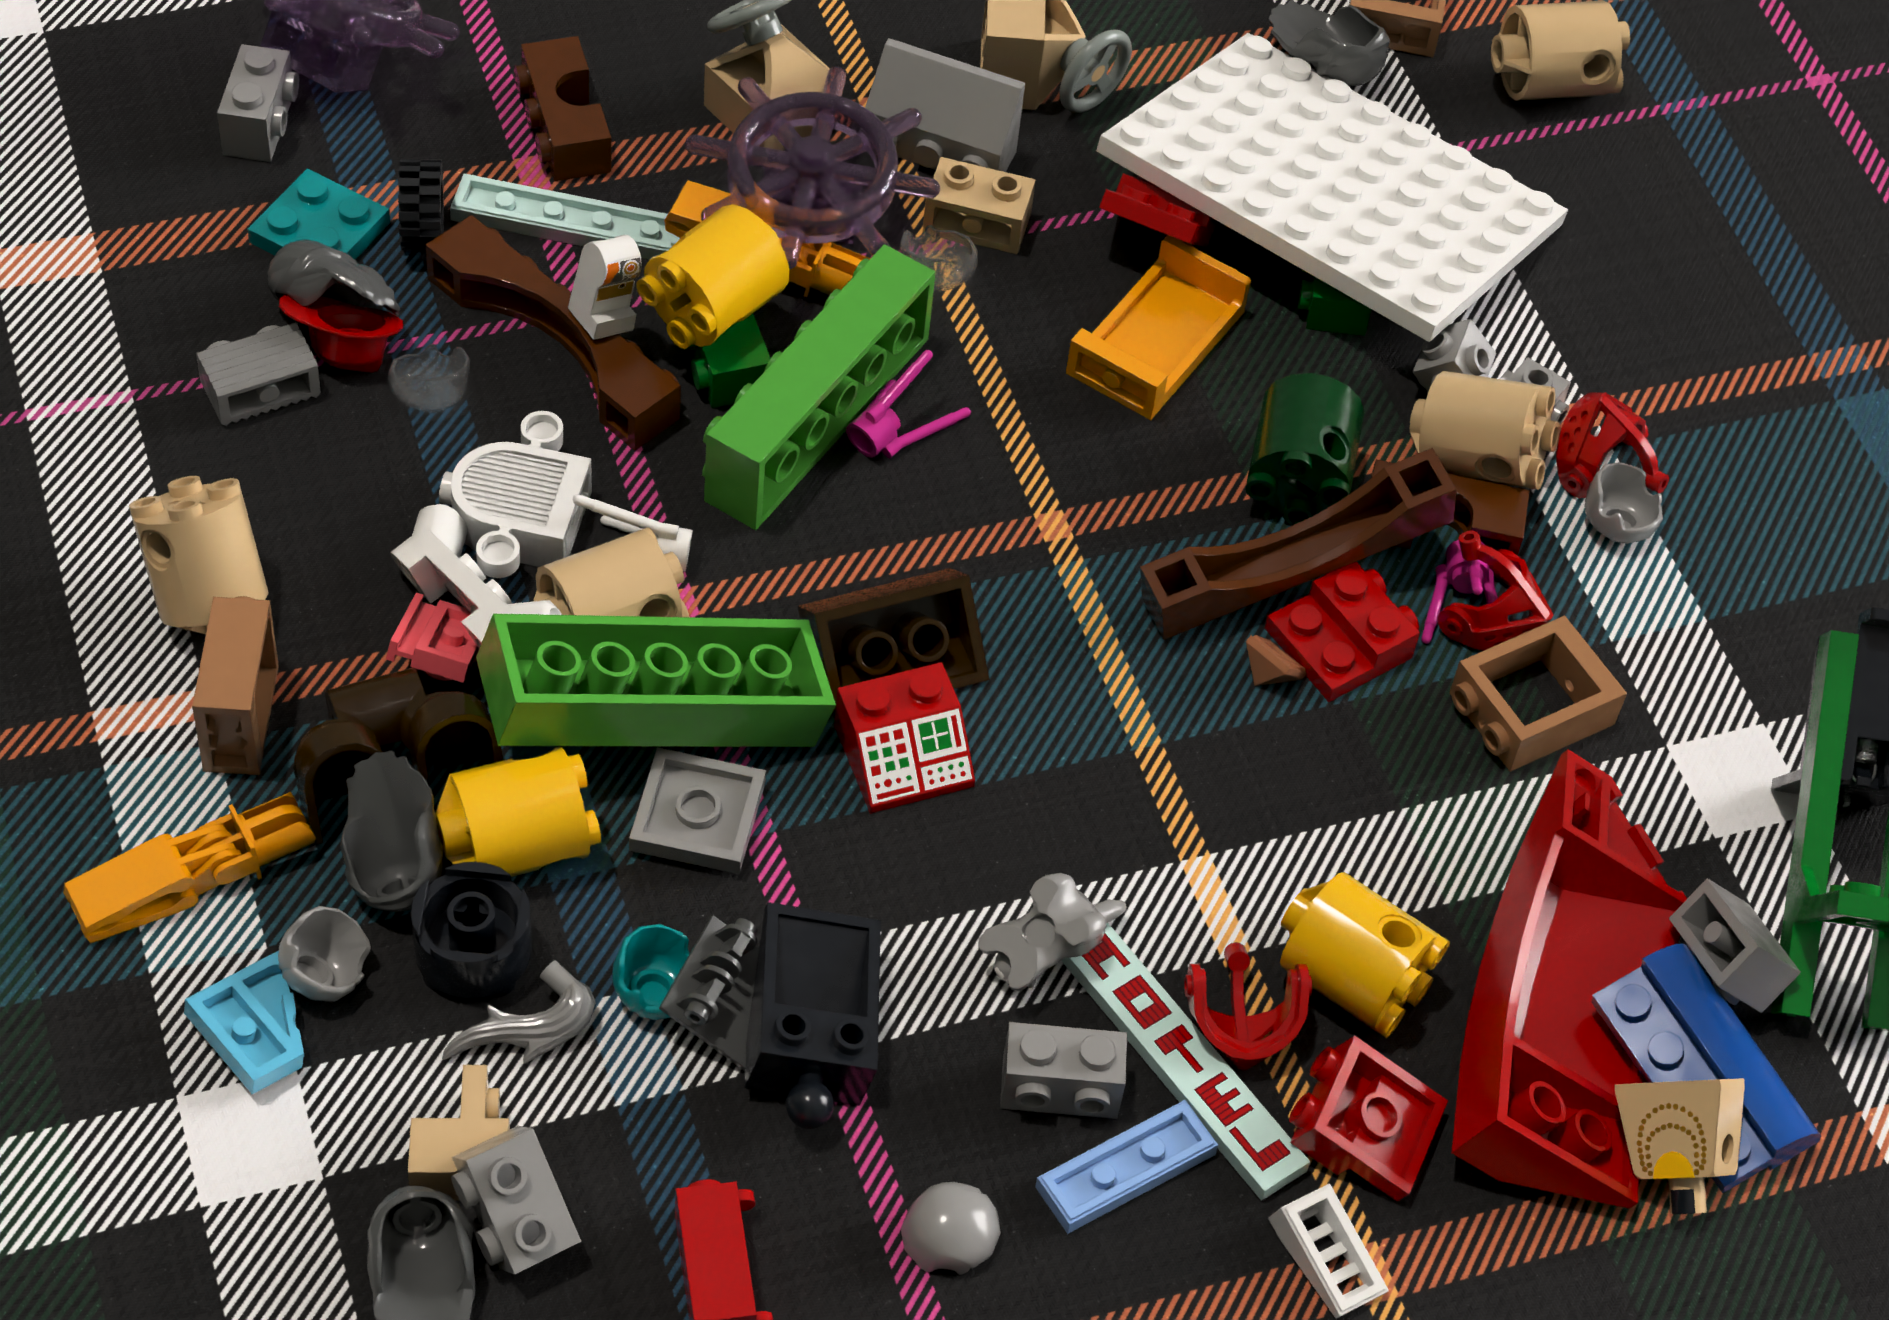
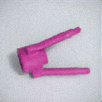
M925 350L897 381L894 379L889 380L868 407L847 426L846 433L850 442L863 455L872 458L882 451L886 457L892 458L903 447L945 429L971 415V410L965 407L897 437V430L900 428L901 423L897 414L890 406L932 359L933 353L930 350Z
M1459 539L1447 547L1446 563L1436 567V585L1421 637L1424 644H1428L1432 640L1437 625V616L1441 611L1449 584H1452L1456 591L1464 594L1474 593L1480 595L1484 590L1487 604L1494 602L1498 598L1494 585L1493 570L1489 569L1488 564L1478 559L1473 561L1463 559Z

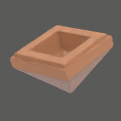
M1250 635L1246 640L1254 686L1302 680L1307 674L1303 666L1271 640L1257 635Z

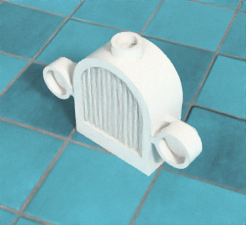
M535 411L528 414L522 420L521 444L496 442L483 445L466 454L458 462L453 473L446 471L443 475L439 490V502L452 505V508L464 519L468 529L464 543L476 551L477 565L489 577L504 578L516 572L520 563L540 567L570 556L586 508L574 504L572 499L576 494L590 498L592 492L591 458L558 452L563 445V423L552 412Z

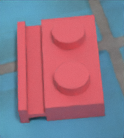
M415 593L390 640L386 660L394 662L398 655L411 659L410 667L425 671L426 674L434 679L442 681L455 680L464 683L479 651L461 622L471 613L465 607L439 600L437 606L422 602L424 595Z

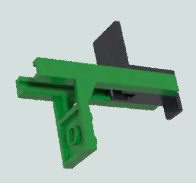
M1872 607L1859 614L1857 634L1830 630L1817 637L1801 766L1796 771L1772 779L1771 790L1799 794L1780 945L1801 973L1772 1002L1771 1013L1790 1017H1810L1822 922L1873 929L1861 1028L1889 1031V811L1879 886L1861 882H1845V885H1830V890L1826 893L1838 801L1869 806L1889 804V609Z

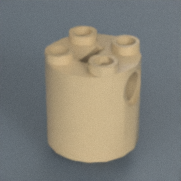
M1605 1L1514 5L1507 10L1502 21L1500 33L1492 40L1491 62L1495 72L1501 73L1508 95L1515 101L1604 96L1611 93H1619L1623 87V72L1621 69L1622 50H1626L1629 46L1630 30L1626 21L1618 22L1617 15L1611 4Z
M1442 371L1435 377L1427 398L1418 399L1411 413L1410 435L1416 451L1421 453L1433 448L1447 473L1491 483L1539 490L1545 475L1544 458L1546 451L1554 452L1560 437V423L1551 420L1555 404V388Z
M187 476L168 483V493L137 499L129 504V509L161 621L165 625L206 634L213 596L228 598L247 596L258 600H266L269 592L239 480L229 478L202 485L199 476Z
M649 527L540 566L537 569V590L534 601L550 600L562 615L689 617L688 610L680 598L677 584L684 581L681 564L673 552L663 553L655 534Z

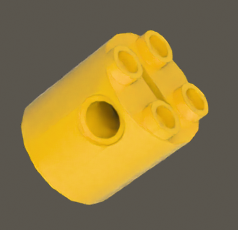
M731 204L721 207L689 230L668 251L649 259L644 267V276L637 281L636 288L642 300L654 307L661 319L667 324V333L674 344L680 348L687 349L692 344L699 347L713 344L730 326L745 320L781 293L789 283L790 268L776 232L747 208Z
M560 746L534 758L522 760L507 759L449 774L435 812L438 819V836L443 842L442 851L444 856L453 865L463 862H482L495 865L505 870L511 877L539 870L545 865L562 859L574 857L587 858L590 854V846L601 843V833L595 812L593 810L585 811L580 789L587 787V776L580 755L567 756L565 750Z
M1341 872L1328 882L1308 889L1304 888L1289 905L1282 918L1281 927L1289 931L1290 937L1282 952L1280 966L1288 972V969H1295L1296 964H1306L1312 979V989L1383 1037L1388 1038L1398 1026L1405 1013V1009L1402 1007L1406 1001L1415 1007L1427 993L1434 978L1425 972L1427 969L1432 970L1436 967L1446 953L1450 941L1347 873Z

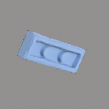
M1183 1100L1037 1177L1035 1188L1066 1233L1069 1234L1215 1156L1218 1144L1187 1101Z

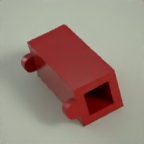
M706 1179L696 1181L688 1187L676 1188L675 1221L689 1320H773L771 1312H756L741 1211H747L755 1207L756 1203L754 1192L750 1189L738 1190L737 1181L720 1183L717 1180Z

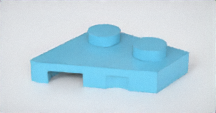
M279 950L185 999L184 1014L252 1095L303 1066L304 1051L300 1030L297 1029L295 1022L296 1007L293 993H290L289 985L283 979L282 971L279 969Z

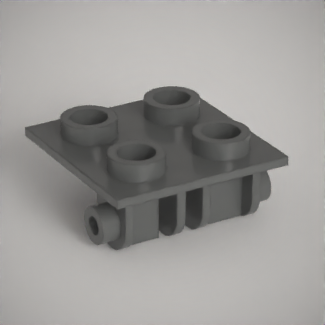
M713 915L707 922L659 1009L745 1071L747 1033L759 949L756 947L758 940L755 936L757 927L751 921L743 918L737 919L735 924L726 925Z

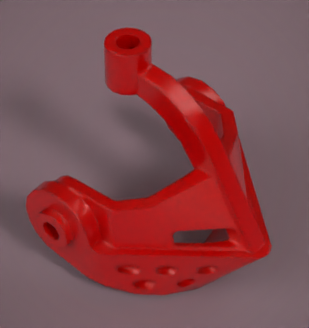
M1592 392L1581 397L1569 410L1560 431L1556 462L1559 481L1562 487L1572 496L1586 498L1590 483L1595 474L1600 470L1606 454L1621 441L1632 446L1641 461L1642 469L1646 473V488L1661 494L1668 485L1669 476L1659 471L1657 457L1647 440L1649 433L1646 420L1632 412V408L1606 392ZM1602 411L1606 418L1598 436L1595 437L1591 434L1599 412Z
M1466 531L1460 534L1459 544L1462 558L1467 561L1478 559L1488 564L1489 568L1493 570L1494 576L1510 587L1494 602L1480 607L1454 602L1450 606L1443 608L1437 616V622L1447 637L1471 648L1486 650L1544 625L1553 618L1554 614L1534 577L1529 572L1524 559H1521L1514 552L1507 549L1496 551L1492 547L1481 544L1480 534L1476 531ZM1529 610L1527 618L1515 621L1508 620V616L1511 614Z
M1234 942L1229 944L1224 951V957L1231 970L1232 1016L1214 1011L1207 1006L1206 972L1204 968L1200 967V964H1189L1187 975L1184 978V992L1188 999L1190 1012L1205 1037L1217 1049L1225 1053L1238 1069L1247 1070L1284 1049L1298 1035L1308 1014L1309 997L1312 994V979L1306 964H1296L1295 969H1288L1284 1001L1273 1010L1246 1016L1244 971L1250 965V957L1243 944ZM1270 1031H1273L1269 1036H1267L1266 1038L1262 1039V1038H1263L1265 1035H1267Z

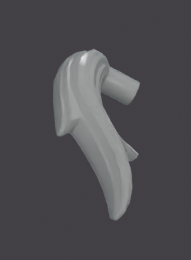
M554 960L540 974V978L560 996L551 1008L535 1014L516 1015L500 1011L488 1005L489 1018L457 1035L444 1049L442 1059H448L476 1046L508 1043L526 1048L523 1057V1063L526 1064L575 1037L588 1025L596 1004L592 991Z

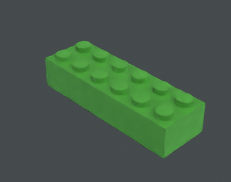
M885 244L870 260L868 258L863 259L856 267L852 279L842 290L835 289L829 295L823 310L813 321L806 320L798 329L794 341L784 352H776L770 358L764 373L755 383L746 384L740 390L734 405L723 417L716 416L708 425L703 437V442L706 444V460L702 471V476L705 478L704 501L750 528L757 530L843 435L847 426L868 407L888 381L893 379L927 342L936 271Z
M493 614L476 656L498 746L815 747L836 706L809 620Z

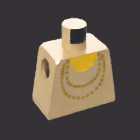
M1744 1078L1615 1084V1094L1634 1175L1637 1179H1668L1671 1214L1707 1213L1705 1177L1736 1174L1745 1090Z

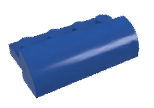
M1674 944L1644 957L1641 967L1592 995L1591 1003L1646 1083L1744 1078L1745 1090L1738 1169L1735 1175L1712 1177L1722 1193H1725L1767 1167L1771 1171L1820 1142L1821 1134L1686 944Z

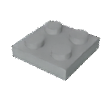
M657 747L629 837V851L740 874L764 790L766 770Z

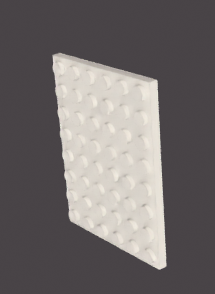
M1250 33L1239 38L1100 136L1096 150L1098 153L1428 342L1434 339L1562 226L1568 209L1554 202L1546 193L1528 188L1514 180L1506 171L1492 168L1472 157L1466 149L1453 146L1432 135L1426 127L1411 123L1394 114L1383 103L1365 98L1351 90L1345 82L1318 75L1315 69L1311 68L1310 64L1305 60L1291 57L1273 47L1267 39L1253 36Z

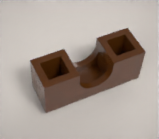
M578 36L521 44L522 64L514 66L515 82L519 95L527 94L528 99H525V113L530 129L537 128L539 132L535 134V142L540 163L548 162L554 181L610 173L611 135L601 104L587 105L589 104V68Z
M1376 459L1371 478L1384 467L1394 463ZM1448 473L1457 491L1454 522L1446 525L1455 529L1459 535L1466 531H1476L1480 534L1481 542L1486 546L1492 547L1496 551L1507 549L1518 555L1524 538L1530 490ZM1413 538L1395 546L1410 549Z

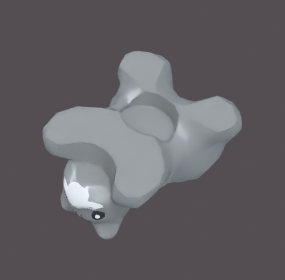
M1063 873L1045 875L1038 879L1030 890L1033 907L1029 913L1019 919L986 929L979 938L978 948L984 954H997L994 966L998 978L1008 982L1012 990L1022 991L1026 987L1034 988L1036 978L1048 968L1056 965L1064 958L1087 954L1100 944L1105 933L1106 923L1123 914L1127 906L1122 900L1110 899L1093 905L1076 888L1071 876Z

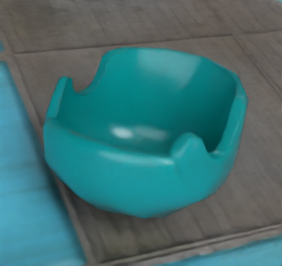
M662 924L639 926L624 938L613 963L612 982L616 993L630 1012H635L639 1017L651 1020L671 1018L660 1010L659 1007L690 954L688 948L689 939L682 932Z

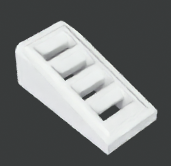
M1330 1183L1281 1207L1268 1218L1283 1245L1336 1319L1389 1291ZM1315 1215L1321 1225L1307 1231L1302 1221ZM1329 1235L1335 1244L1319 1252L1314 1242ZM1343 1254L1349 1264L1330 1273L1325 1263ZM1357 1274L1363 1285L1342 1295L1337 1284Z

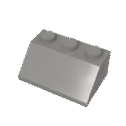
M888 38L865 106L861 145L934 170L938 166L940 157L1006 172L1017 151L1025 82Z

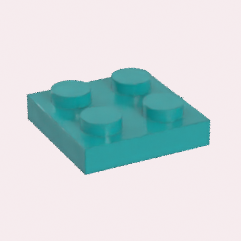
M307 168L247 229L249 243L275 256L282 247L290 242L311 240L340 250L356 259L390 224V210Z

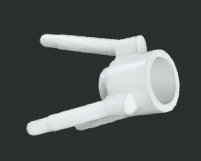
M579 494L573 496L574 504L602 514L600 522L605 526L628 533H634L649 527L655 534L663 553L673 552L677 556L683 571H686L693 530L679 528L678 525L661 523Z

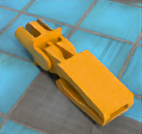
M689 180L683 186L664 220L665 230L681 238L685 233L723 206L735 204L747 208L776 232L790 268L789 281L806 288L804 297H808L811 289L826 295H830L835 289L842 290L852 279L858 264L865 258L871 259L831 242L833 235L831 230L825 238L779 217L778 211L774 207Z
M291 792L239 814H237L233 804L228 806L230 814L206 823L195 831L174 838L170 834L159 835L64 883L63 893L79 921L84 937L90 943L194 907L198 903L199 895L216 886L229 884L252 873H255L257 878L260 879L262 875L259 866L315 843L316 837L307 824L303 812L297 807L298 803Z

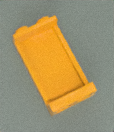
M1167 235L1161 241L1157 261L1092 333L1081 328L1071 339L1066 374L1145 418L1152 420L1245 312L1251 279L1235 268L1227 266L1199 251L1194 246Z

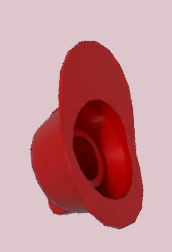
M286 294L279 298V307L286 315L308 325L311 346L316 354L330 366L340 369L364 372L378 371L382 364L388 336L397 334L403 329L402 319L383 310L358 307L325 296H321L310 306H302Z

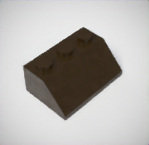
M948 568L798 606L800 620H809L835 703L839 687L940 662L943 663L954 689L990 680L968 574ZM836 706L832 712L833 718H835Z

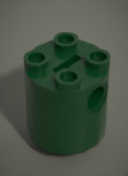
M1303 373L1291 374L1276 380L1264 394L1245 487L1247 495L1257 500L1263 507L1282 515L1285 522L1292 526L1320 513L1348 496L1351 492L1364 418V408L1360 397L1348 385L1329 376Z

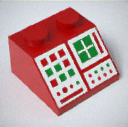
M942 662L837 689L834 727L870 814L975 786V776L961 705Z

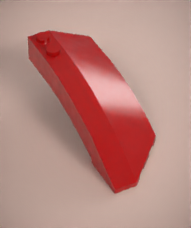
M1567 749L1558 760L1513 863L1480 964L1468 1014L1460 1060L1451 1153L1498 1181L1630 1209L1638 1204L1639 1179H1637L1633 1172L1615 1094V1084L1646 1083V1081L1591 1003L1592 995L1641 967L1644 957L1662 948L1678 944L1680 933L1669 920V917L1687 900V897L1682 890L1677 891L1670 887L1657 867L1664 860L1641 823L1631 826L1616 802L1623 794L1613 778Z

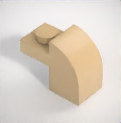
M463 1065L460 1118H411L408 1159L409 1186L428 1187L451 1196L454 1201L459 1200L451 1179L452 1175L458 1173L452 1157L510 1130L509 1118H499L500 1088H489L487 1065Z

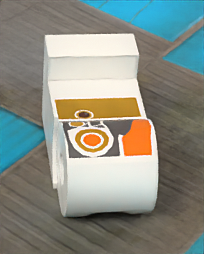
M620 235L612 239L588 242L582 249L568 309L593 340L633 331L637 314L630 307V302L635 284L634 279L639 277L642 262L639 248L634 239L629 235Z

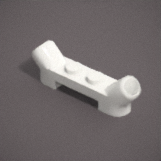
M430 505L421 509L412 536L390 552L402 573L430 603L449 591L471 613L461 622L478 649H480L493 614L562 615L550 600L513 604L494 579L485 584L483 581L486 577L475 561L467 553L461 556L468 529L459 513L447 505Z

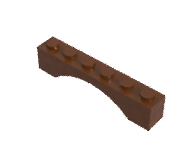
M470 215L426 244L428 280L458 305L466 308L488 310L517 318L539 328L561 343L578 360L591 381L598 402L599 422L634 451L680 419L681 385L670 371L660 369L643 354L633 341L625 340L619 334L593 340L568 309L571 292L563 284H556L541 272L530 257L522 256L508 245L497 230L487 228L473 215Z
M1428 449L1384 467L1369 481L1341 501L1286 529L1257 539L1231 545L1213 547L1189 546L1140 566L1142 599L1163 640L1454 522L1457 489L1434 449Z

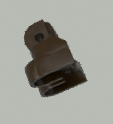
M409 668L325 690L329 720L311 728L302 737L294 758L293 770L303 814L316 837L314 844L318 845L323 843L316 802L348 794L346 780L349 777H353L355 773L354 765L362 760L369 759L375 752H383L380 746L401 741L410 750L415 770L419 771L425 780L429 779L425 759L426 753L433 759L435 771L481 758L487 765L503 761L501 746L497 744L491 716L483 702L474 695L459 691L435 692L425 695L415 668Z

